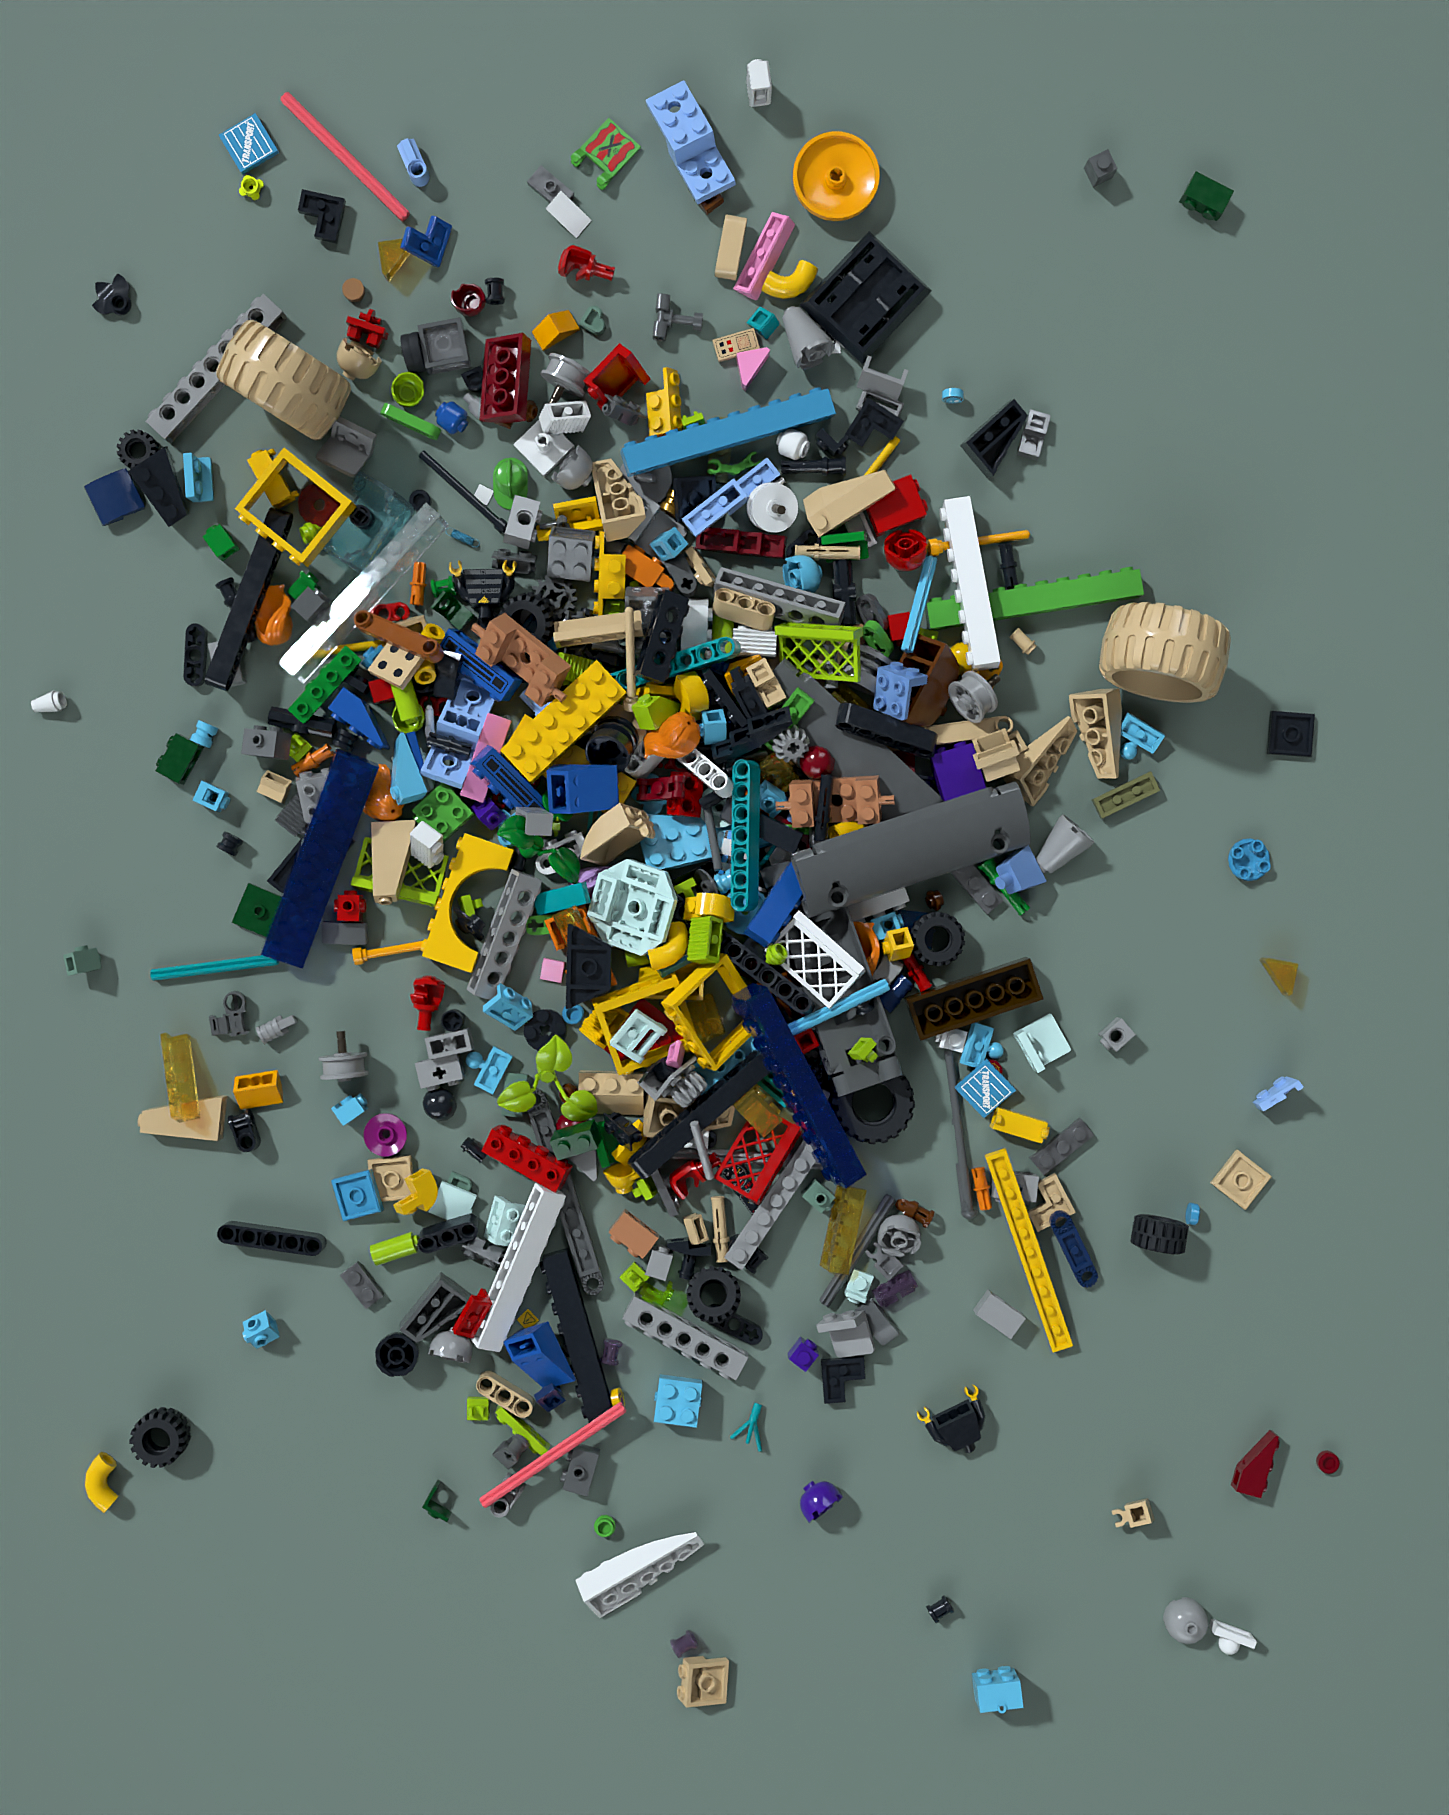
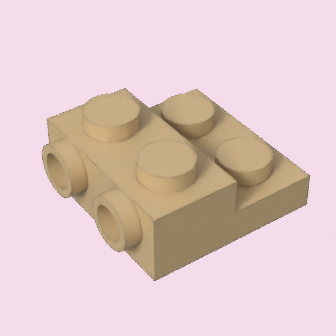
M703 1656L683 1658V1664H680L678 1667L679 1677L682 1680L681 1686L677 1687V1697L686 1708L726 1703L729 1660L726 1657L705 1659Z

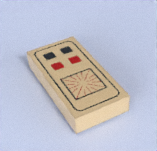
M754 328L712 340L718 363L736 358L739 352L760 349Z

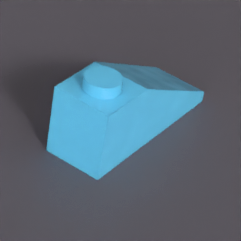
M404 732L400 733L395 740L390 787L391 796L397 801L398 806L423 799L427 793Z

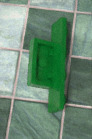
M344 646L329 664L327 663L321 668L320 674L305 686V691L288 708V711L305 724L361 663L362 659L349 647Z

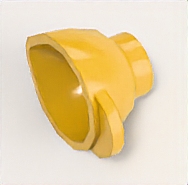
M617 1163L603 1170L607 1180L619 1194L631 1192L633 1189L632 1185L640 1177L629 1164L624 1166L621 1163Z

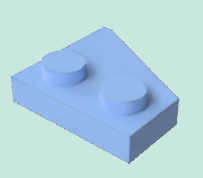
M1282 1076L1273 1082L1274 1086L1268 1091L1263 1090L1257 1094V1099L1253 1101V1104L1257 1109L1265 1111L1286 1099V1094L1293 1088L1299 1091L1304 1086L1297 1079Z

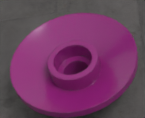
M378 1114L371 1118L365 1126V1144L376 1155L392 1156L398 1153L406 1143V1127L403 1121L393 1114ZM388 1130L390 1137H384L383 1131Z

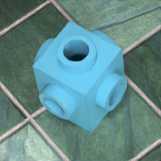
M266 1310L243 1322L244 1331L242 1334L244 1340L247 1343H251L256 1349L280 1337L276 1320Z

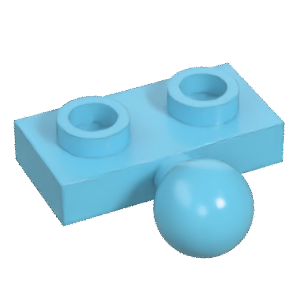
M1127 713L1121 722V735L1129 739L1130 742L1121 746L1120 755L1127 760L1133 759L1137 755V745L1153 754L1164 739L1165 734L1132 714Z
M979 1023L971 1024L960 1063L976 1068L985 1060L986 1054L991 1059L1002 1057L1004 1053L1002 1045L997 1042L990 1043L994 1028Z
M493 1046L486 1061L483 1060L482 1055L478 1052L469 1053L466 1057L467 1066L472 1069L481 1068L474 1085L494 1094L513 1055L496 1046Z

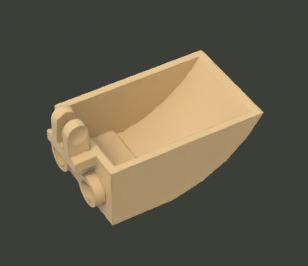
M619 803L600 816L592 825L584 840L580 859L605 866L644 838L653 839L655 837L654 824L649 821V816L644 810Z

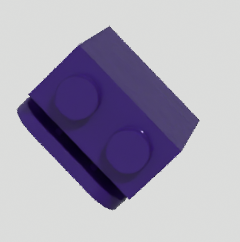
M959 742L953 744L954 749L947 751L945 747L936 749L934 757L929 758L936 787L944 802L986 788L981 769H977L973 754H976L973 743Z

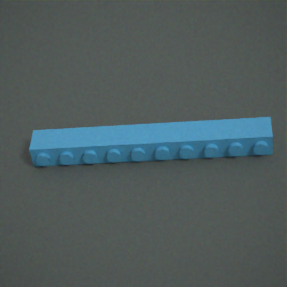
M821 387L810 390L807 395L801 396V393L788 397L789 400L781 402V399H776L769 402V406L762 408L760 405L752 406L745 413L740 414V411L729 413L728 417L724 419L719 417L707 420V424L699 426V423H693L686 426V430L678 431V429H672L667 431L666 435L662 437L652 435L646 437L645 441L637 443V441L624 444V448L620 451L627 476L632 477L773 436L781 432L783 433L787 429H797L831 419L836 412L829 389L822 390Z

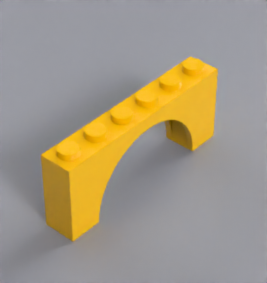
M464 833V836L458 839L456 849H458L457 856L451 859L449 865L451 870L450 876L445 878L442 885V890L445 891L442 899L438 898L435 910L437 913L435 919L431 918L427 930L430 931L428 939L423 940L420 951H423V957L473 973L480 952L467 946L454 928L452 903L459 887L476 873L491 869L509 872V865L512 863L515 850Z

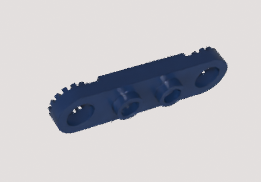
M1063 1210L1053 1212L1049 1218V1224L1077 1282L1082 1287H1092L1098 1281V1273L1071 1217ZM1058 1217L1066 1218L1063 1226L1058 1227L1055 1225ZM1086 1271L1092 1272L1089 1280L1084 1281L1081 1279L1082 1273L1084 1274Z

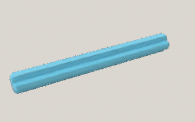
M931 555L926 556L901 647V650L908 654L914 652L937 564V558Z
M882 979L838 1000L831 1009L825 1006L788 1024V1029L792 1035L799 1034L889 991L890 986L886 979Z

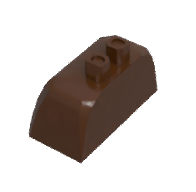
M918 634L914 652L909 654L904 652L899 662L903 663V666L906 668L919 669L920 673L928 675L927 684L911 688L908 718L902 721L925 728L932 725L939 716L945 715L947 711L945 704L950 698L948 687L952 682L958 681L960 669L954 653L946 643Z

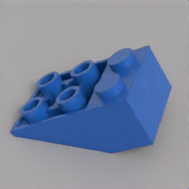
M343 687L328 707L333 712L331 716L345 725L349 723L351 725L349 729L358 736H367V742L376 749L381 750L385 748L389 750L390 746L370 705Z
M553 764L546 771L550 813L573 814L609 810L619 804L617 765Z
M548 1321L518 1330L503 1341L512 1361L542 1388L551 1383L558 1386L576 1380Z

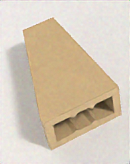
M415 820L371 822L373 897L375 903L390 905L392 902L398 901L411 855L410 832L416 827Z
M222 1095L143 1110L142 1114L138 1117L140 1133L219 1141L223 1138L227 1096Z

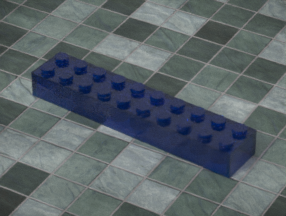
M336 748L261 947V955L303 969L378 772V763Z
M752 983L732 995L731 998L734 1002L732 1006L735 1012L743 1018L744 1022H742V1025L748 1034L751 1033L754 1039L752 1041L753 1046L758 1052H761L765 1068L772 1072L774 1076L772 1081L777 1089H781L784 1095L782 1100L788 1108H791L794 1114L792 1115L794 1122L802 1128L804 1132L802 1137L808 1145H811L813 1152H811L817 1163L821 1164L823 1168L821 1172L824 1178L846 1189L867 1174L768 987Z

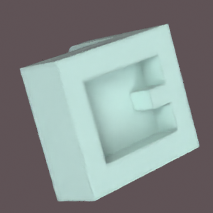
M853 1268L844 1290L845 1296L848 1297L847 1300L856 1304L860 1302L866 1303V1296L874 1276Z

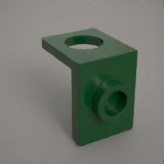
M443 591L431 606L433 610L444 616L459 631H462L474 617L470 610L446 591ZM447 599V603L439 608L440 603Z
M437 1480L422 1508L428 1511L431 1517L435 1519L440 1518L447 1522L452 1512L431 1500L440 1483V1480Z

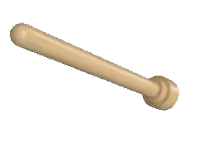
M627 607L625 609L627 695L623 700V710L633 712L631 706L638 701L636 678L633 675L635 671L634 610L631 607Z

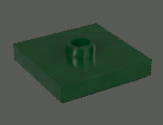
M248 883L231 923L273 939L289 899Z

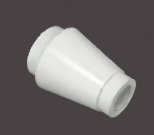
M53 690L32 700L31 706L35 713L58 712L66 708L67 701L63 692Z

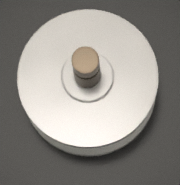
M763 483L750 493L747 500V514L750 521L759 529L768 532L786 530L793 524L798 513L796 496L788 487L781 484Z

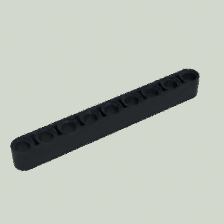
M270 507L263 524L286 541L293 523V514ZM259 534L207 670L205 676L206 685L224 691H229L282 553L272 545L274 540L269 536L265 539Z
M676 894L678 901L673 917L679 922H683L689 929L691 921L682 918L685 900ZM722 929L724 940L721 943L720 953L727 954L733 964L799 1015L807 1016L813 1013L815 1008L814 1001L805 992ZM734 948L741 949L737 957H731V952ZM751 961H757V967L754 970H748V964ZM767 974H774V980L771 983H765L764 981ZM784 987H791V993L788 996L781 995ZM801 1000H808L809 1004L806 1009L800 1010L798 1008Z
M774 1036L766 1039L764 1046L761 1043L756 1050H753L743 1061L739 1062L637 1150L628 1160L630 1167L641 1179L648 1178L694 1138L690 1126L692 1121H698L700 1129L703 1131L784 1061L788 1056L787 1050Z

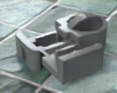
M231 991L223 1000L226 1014L219 1018L213 1015L209 1016L212 1036L229 1033L233 1037L239 1034L246 1035L250 1031V1029L246 1030L243 1012L247 1011L246 998L239 991ZM229 995L233 997L234 1010L229 1008L226 1003ZM237 995L242 999V1006L240 1009L238 1006Z

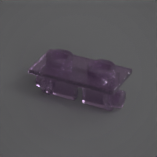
M907 1270L886 1283L880 1284L872 1292L880 1307H888L899 1300L896 1296L898 1292H900L903 1298L916 1291L915 1288L918 1285L910 1271Z

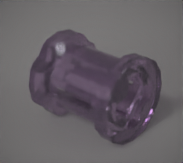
M604 1339V1352L599 1361L608 1365H618L619 1360L617 1358L622 1342L614 1339Z
M687 1630L685 1635L676 1640H670L672 1649L678 1658H681L683 1653L688 1650L698 1648V1643L691 1630Z

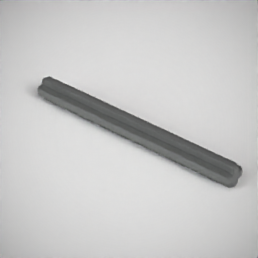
M888 1194L884 1196L820 1297V1302L824 1306L829 1307L895 1204L896 1200Z

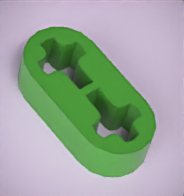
M873 620L867 621L863 626L862 637L869 647L880 651L888 658L894 650L892 641L878 622Z
M558 914L529 917L526 923L527 933L530 935L550 934L544 920ZM532 919H536V923H543L544 927H538L536 932H533V929L529 928L528 924L532 923Z

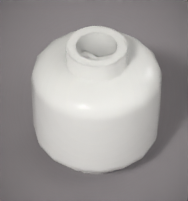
M792 428L787 429L784 433L781 432L776 441L779 453L793 460H798L801 457L804 458L810 447L807 435Z

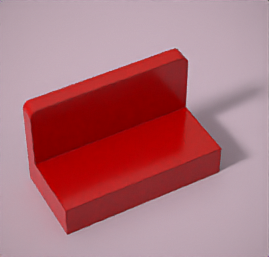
M481 1288L477 1296H470L452 1329L454 1335L474 1338L492 1306L486 1289Z

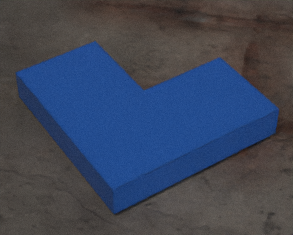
M431 216L426 234L412 227H406L400 248L435 267H440L452 225L436 216Z

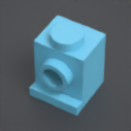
M673 527L669 531L660 533L649 545L658 557L665 561L675 558L688 543L677 528Z
M765 779L760 784V808L767 812L770 817L774 818L781 811H776V801H786L785 792Z
M201 781L193 801L214 811L221 812L222 809L225 810L228 807L230 798L228 797L229 792L208 782ZM214 794L218 795L216 802L212 800Z
M895 911L870 920L874 923L873 930L878 940L884 939L887 931L900 929L905 926L901 914L896 915ZM891 921L893 926L888 929L884 926V923Z
M360 1093L354 1098L349 1095L340 1102L342 1106L338 1103L331 1108L344 1126L366 1111L368 1103Z

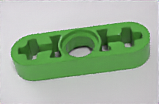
M384 403L380 414L433 440H437L442 431L439 427L388 403Z

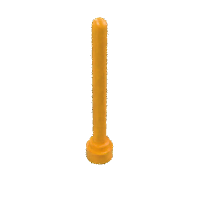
M1023 530L978 537L979 545L1027 539L1030 537V532ZM937 538L927 540L928 554L939 556V553L950 549L949 542H942L937 540Z
M423 941L372 950L362 949V947L352 948L354 964H364L370 958L420 950Z

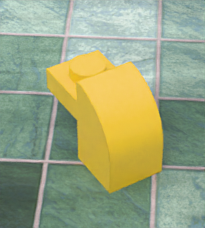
M695 671L676 675L673 693L681 702L680 712L693 716L695 721L701 720V711L709 709V697L705 684Z
M697 893L696 897L685 898L683 919L691 921L690 919L694 917L714 916L723 919V923L733 922L735 910L731 906V898L714 893Z
M422 1168L404 1179L411 1194L393 1204L397 1213L410 1215L417 1211V1207L420 1210L428 1211L434 1205L438 1194L437 1184L431 1171Z

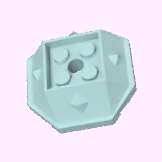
M626 859L598 873L587 916L593 922L601 939L613 946L640 956L648 954V949L657 948L665 943L678 901L669 873L632 859ZM637 902L639 903V906H640V909H639L638 912H637V910H636V903H637Z

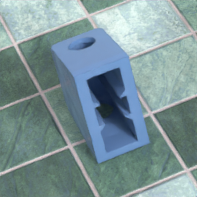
M1029 845L1013 851L996 866L999 877L995 879V884L999 889L1005 888L1008 894L1023 891L1046 882Z

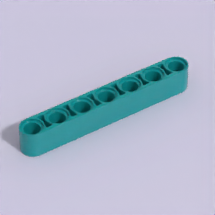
M722 637L676 652L674 659H671L670 662L672 668L668 679L735 658L741 651V645L736 639ZM731 642L732 650L726 653L725 645ZM710 648L712 656L707 660L705 658V651ZM690 655L692 662L689 666H686L685 658ZM660 658L654 659L656 664L660 663ZM626 669L611 673L610 675L627 692V684L625 682L627 677ZM635 676L636 689L646 686V683L651 682Z
M740 759L734 763L732 769L731 906L736 911H753L758 906L760 766L755 761ZM746 766H748V772H747V774H745V767H746ZM746 787H747L748 793H747V795L745 796V793H744V792H745V789H746ZM745 810H747V817H746V818H745V816H744ZM745 831H746V833H747V838H746V840L744 839V833H745ZM745 853H746V856H747L746 861H744V854H745ZM744 876H746V883H745V884H744V881H743ZM744 897H745V899H746V905H745V906H744V904H743V899H744Z

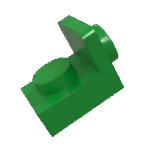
M301 570L299 573L301 576L287 592L294 599H297L307 587L313 591L316 588L320 590L321 587L317 584L319 580L310 571L306 574Z

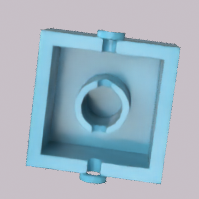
M660 1374L658 1391L655 1392L654 1401H656L654 1422L697 1428L699 1407H701L702 1380Z
M1001 1666L998 1667V1670L992 1671L984 1668L978 1669L976 1673H972L974 1697L980 1713L993 1711L1005 1713L1006 1710L1024 1708L1021 1683L1014 1668Z

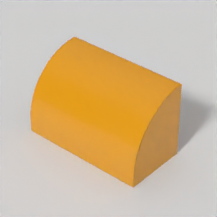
M278 1070L235 1077L233 1093L240 1110L283 1103V1090Z

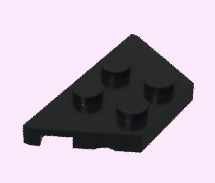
M568 924L566 1009H570L611 990L612 945L574 924Z

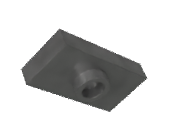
M541 165L527 181V184L549 203L552 202L560 191L570 200L574 197V193Z

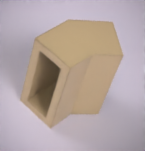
M267 770L261 778L257 792L280 803H285L292 781Z
M694 1213L683 1217L691 1245L709 1240L701 1214ZM694 1220H695V1222H696V1225H697V1228H698V1232H699L700 1237L698 1236V1233H697V1229H696Z

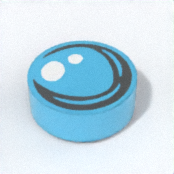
M948 388L942 391V401L945 403H959L964 400V391L962 389Z

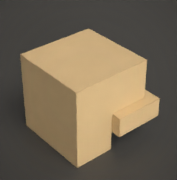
M1005 728L972 740L976 750V754H973L977 769L982 768L987 782L1020 771L1016 756L1020 755L1014 740H1009Z

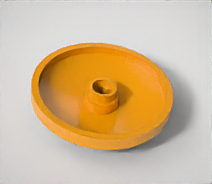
M826 132L812 138L802 147L794 163L793 186L798 200L811 214L824 220L843 221L859 215L871 204L879 185V165L874 152L862 139L847 132Z

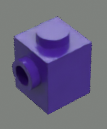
M801 1336L788 1352V1359L805 1372L819 1356L817 1345L807 1338L805 1340Z

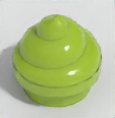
M310 522L304 523L299 528L304 543H310L322 527Z
M779 943L771 944L766 949L767 964L781 965L788 957L787 950Z

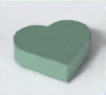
M590 306L580 320L579 327L596 336L603 334L606 328L605 322L602 319L601 309L598 306Z
M454 1171L451 1172L447 1183L469 1192L473 1186L470 1178Z

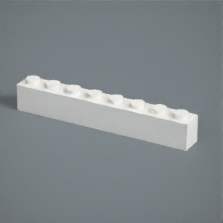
M970 496L944 500L943 507L940 508L941 521H945L946 526L943 529L944 540L949 542L950 549H947L948 561L953 564L951 579L952 582H956L957 586L954 594L955 601L960 603L961 608L958 611L960 624L963 623L965 630L962 631L963 644L968 646V652H966L967 665H971L973 672L998 668L1001 661Z
M535 1182L488 1293L492 1306L474 1338H470L478 1349L495 1352L501 1351L504 1345L503 1341L507 1339V1334L515 1321L518 1308L522 1304L524 1294L531 1283L532 1275L540 1262L543 1249L546 1247L552 1228L556 1224L560 1209L564 1206L566 1196L560 1190L555 1193Z

